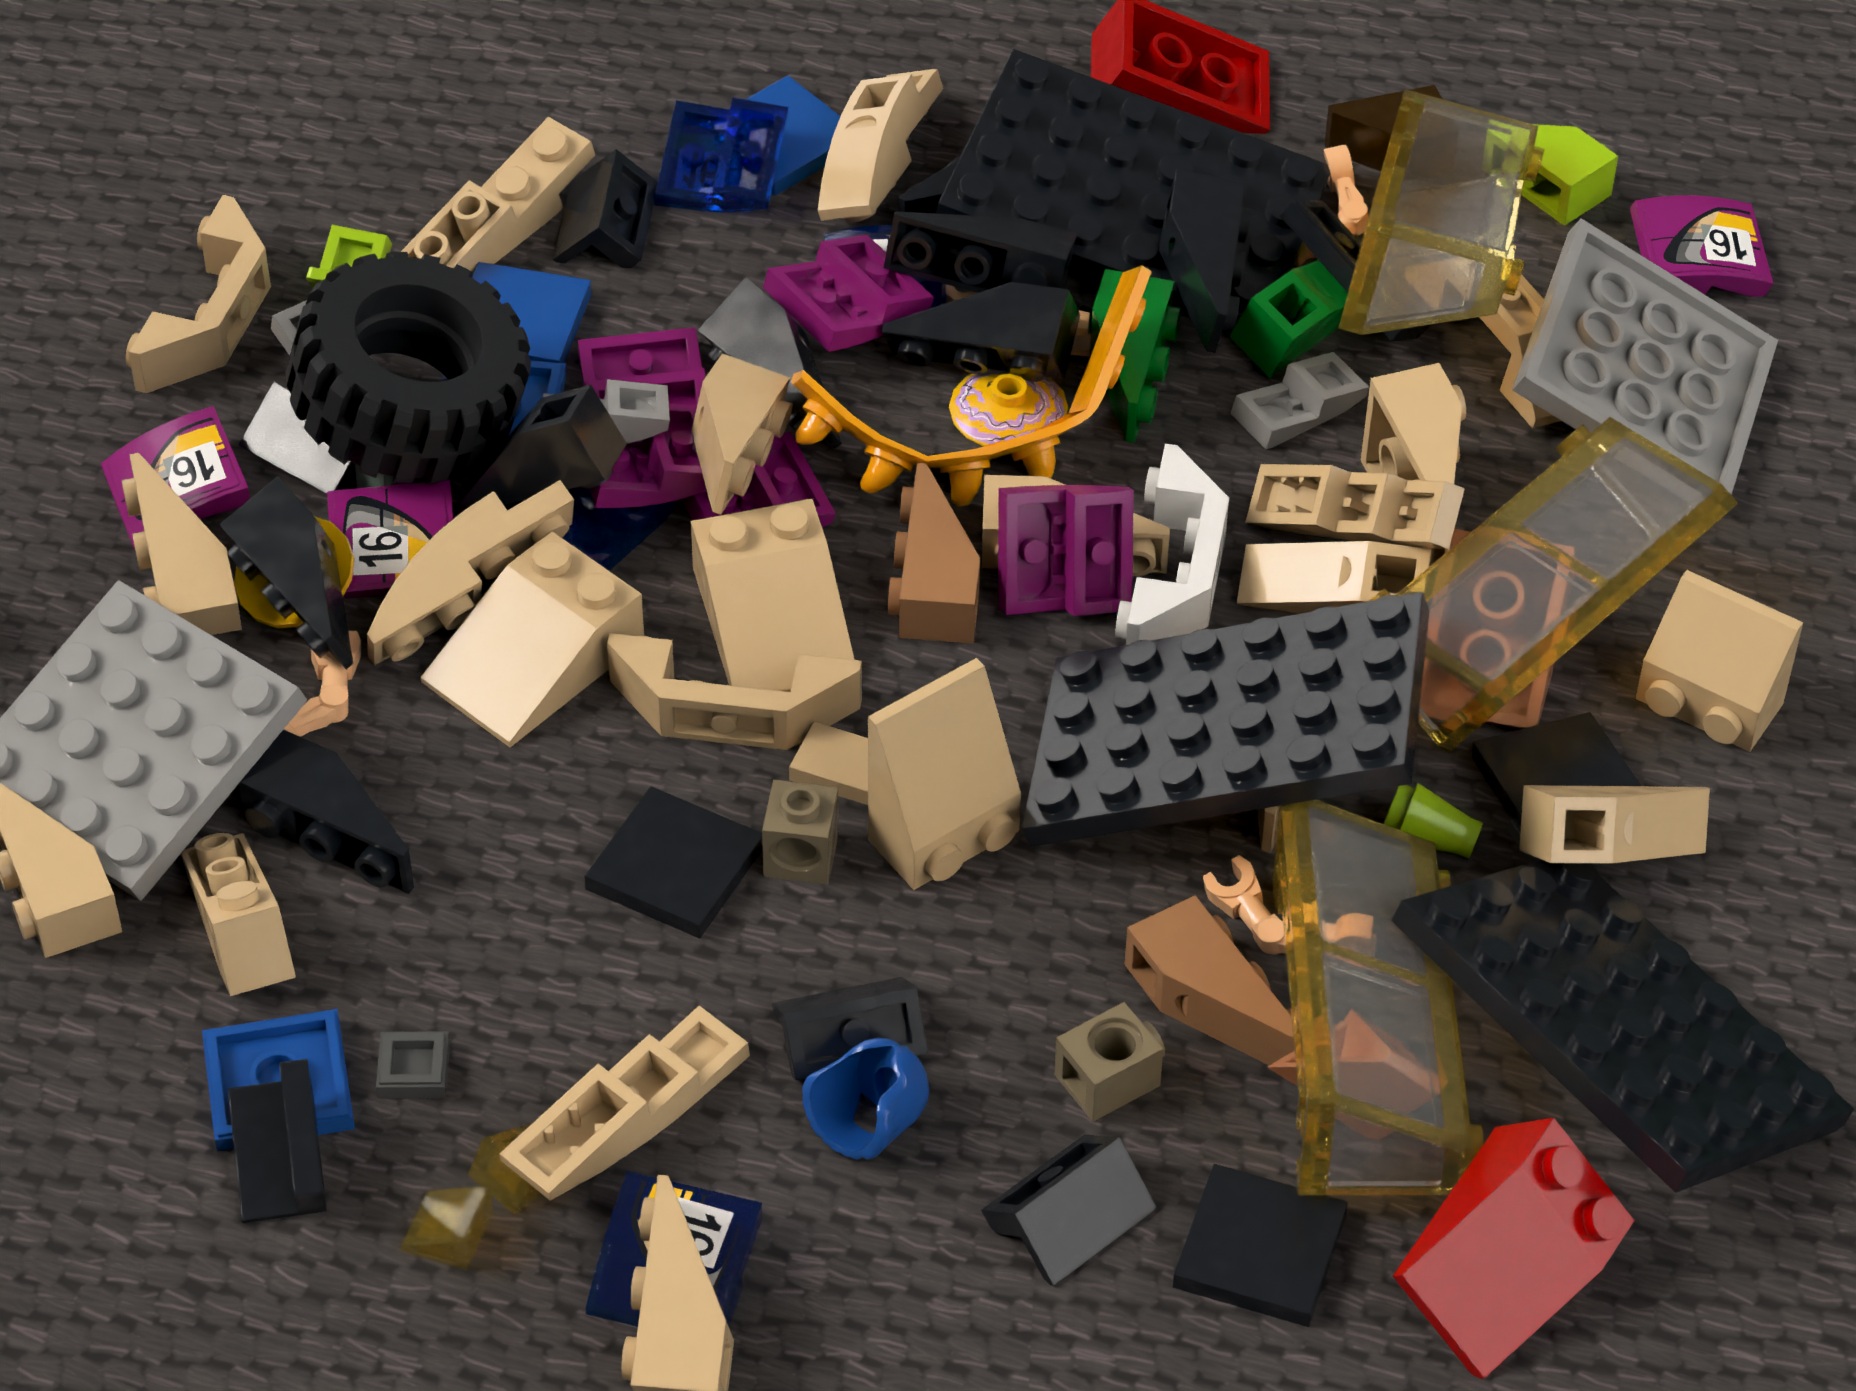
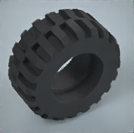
M389 252L386 254V258L378 259L375 253L359 257L353 261L352 267L345 263L327 273L326 279L316 283L310 291L306 305L302 308L286 371V387L291 393L289 400L300 421L306 420L304 429L318 445L325 442L329 446L328 453L330 456L344 465L349 460L360 466V473L374 478L380 473L393 476V482L411 484L414 478H425L426 484L448 480L452 472L456 477H460L478 469L479 464L489 461L503 441L509 436L529 378L531 360L528 356L530 351L528 337L523 327H519L520 319L509 302L501 304L499 301L501 295L498 290L487 281L480 284L472 278V271L456 264L455 268L440 264L441 258L424 254L421 259L408 257V252ZM395 353L410 356L431 365L448 380L422 382L407 379L384 369L370 358L369 355Z

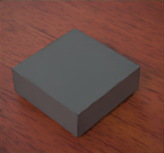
M449 1031L380 1032L376 1078L377 1099L446 1098L450 1050Z

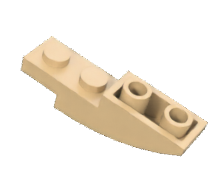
M938 69L891 74L883 78L860 81L840 116L826 158L818 203V213L821 221L843 218L845 222L854 223L868 219L876 213L879 205L896 185V182L912 161L906 140L944 89Z
M547 117L482 187L468 181L401 252H408V257L421 259L424 254L441 258L440 264L455 268L456 264L472 271V274L478 262L495 264L563 209L559 193L595 156L591 141L552 118Z
M561 480L508 511L493 491L465 509L439 530L412 558L397 577L379 606L367 633L368 658L376 665L389 657L394 662L403 660L422 646L425 637L442 627H445L446 630L460 627L481 600L482 580L480 578L482 576L486 579L498 577L504 568L516 559L518 555L528 550L551 531L562 538L572 524L574 499Z

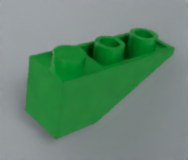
M1318 260L1289 271L1252 297L1229 337L1271 378L1353 319L1363 309Z
M1105 269L1092 309L1091 351H1093L1123 273L1121 271ZM1149 277L1142 298L1146 299L1143 316L1136 330L1133 333L1128 332L1120 353L1125 356L1123 368L1112 389L1107 388L1106 390L1127 442L1135 443L1141 422L1152 423L1158 396V389L1152 388L1153 381L1164 382L1169 364L1170 347H1165L1164 344L1166 340L1176 342L1179 334L1182 307L1173 305L1175 281Z

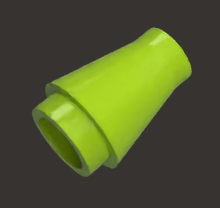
M1417 783L1415 788L1408 785L1398 786L1381 831L1395 836L1393 843L1454 853L1469 859L1483 822L1469 817L1429 789Z

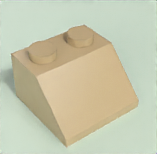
M1686 570L1678 583L1643 660L1636 699L1646 703L1655 713L1661 716H1674L1704 730L1710 738L1719 743L1734 744L1751 752L1784 703L1803 622Z

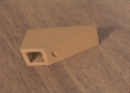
M917 462L914 487L902 488L900 523L909 524L908 532L897 531L894 568L903 569L902 578L891 577L888 615H899V638L974 643L979 603L980 557L928 465Z
M1196 895L1127 927L1125 966L1160 1012L1267 1065H1271L1308 1042L1307 1030L1300 1016L1293 1009H1285L1272 993L1269 981L1262 968L1256 962H1248L1234 945L1231 932L1224 920L1218 915L1211 916Z

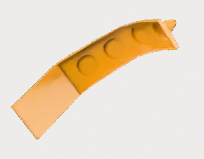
M1139 266L1122 273L1069 413L1042 428L1033 430L1035 432L1007 441L1002 440L977 449L926 456L877 433L853 416L809 374L801 370L794 373L791 383L808 399L803 406L807 415L796 431V443L801 445L814 444L822 441L830 431L840 434L844 430L866 445L864 453L871 457L867 470L860 482L862 490L867 493H878L894 483L903 471L911 472L913 466L917 467V462L926 463L929 468H940V473H949L951 500L953 504L959 507L970 504L975 498L981 486L983 468L990 467V459L1011 454L1014 461L1022 459L1029 476H1042L1052 479L1056 463L1054 445L1060 443L1058 436L1088 419L1099 407L1107 388L1112 389L1119 378L1125 356L1120 353L1128 332L1133 333L1136 330L1143 316L1146 299L1142 298L1152 271L1144 266Z

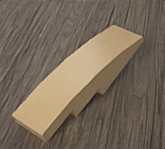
M1261 464L1245 523L1269 529L1349 541H1373L1420 548L1449 549L1465 488L1447 481L1405 480L1390 473L1349 472L1333 465Z
M698 1006L660 1042L649 1034L609 1071L598 1063L499 1153L500 1159L551 1201L603 1172L651 1140L678 1119L750 1056L748 1042L701 1006Z

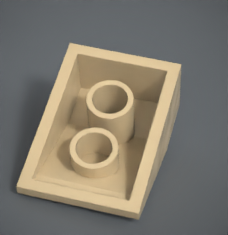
M1440 363L1371 378L1361 453V462L1367 473H1390L1405 480L1447 481L1454 484L1456 463L1460 459V424L1466 418V403L1462 390L1458 385H1451ZM1428 548L1431 549L1429 588L1437 587L1445 549Z
M813 499L691 521L693 570L730 686L761 687L769 690L790 692L798 654L822 657L834 656L841 659L855 660L828 544Z
M551 531L504 568L423 673L421 683L508 747H512L609 670L607 647L609 633L644 636L642 594Z
M977 658L868 716V840L913 890L933 879L935 881H944L950 878L960 869L963 862L986 849L991 852L997 851L1013 839L1020 826L1021 791L985 666Z

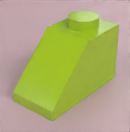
M1495 122L1487 128L1482 167L1565 226L1612 195L1618 155L1575 126Z

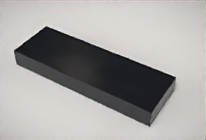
M1323 200L1292 201L1283 211L1280 217L1390 341L1417 339L1429 328L1431 324L1426 315Z

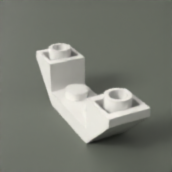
M1165 444L1160 468L1149 467L1144 503L1155 504V522L1170 529L1186 531L1183 554L1192 555L1191 564L1179 563L1176 583L1141 577L1136 578L1132 602L1120 601L1117 614L1115 638L1126 639V645L1139 640L1151 641L1190 634L1209 625L1226 538L1229 497L1178 445Z

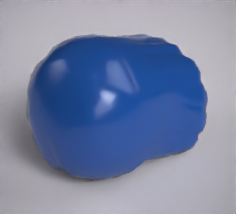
M873 1038L859 1043L840 1059L807 1076L802 1086L803 1107L810 1126L816 1135L821 1137L823 1142L835 1152L856 1160L861 1158L868 1160L877 1157L891 1142L911 1126L925 1109L930 1092L927 1073L918 1057L907 1046H901L896 1041L886 1038ZM861 1093L877 1105L875 1133L866 1132L854 1123L853 1118Z

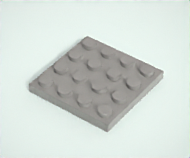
M1580 218L1567 234L1512 391L1716 515L1730 501L1778 340Z
M118 580L1 716L0 783L92 844L108 881L139 901H142L307 702V698L296 685Z

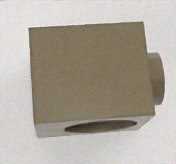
M773 780L762 828L764 877L829 884L839 836L838 787Z
M1123 1002L1056 1037L1054 1075L1091 1121L1094 1122L1160 1086L1165 1047L1155 1027L1148 1021L1141 1022L1128 1005Z

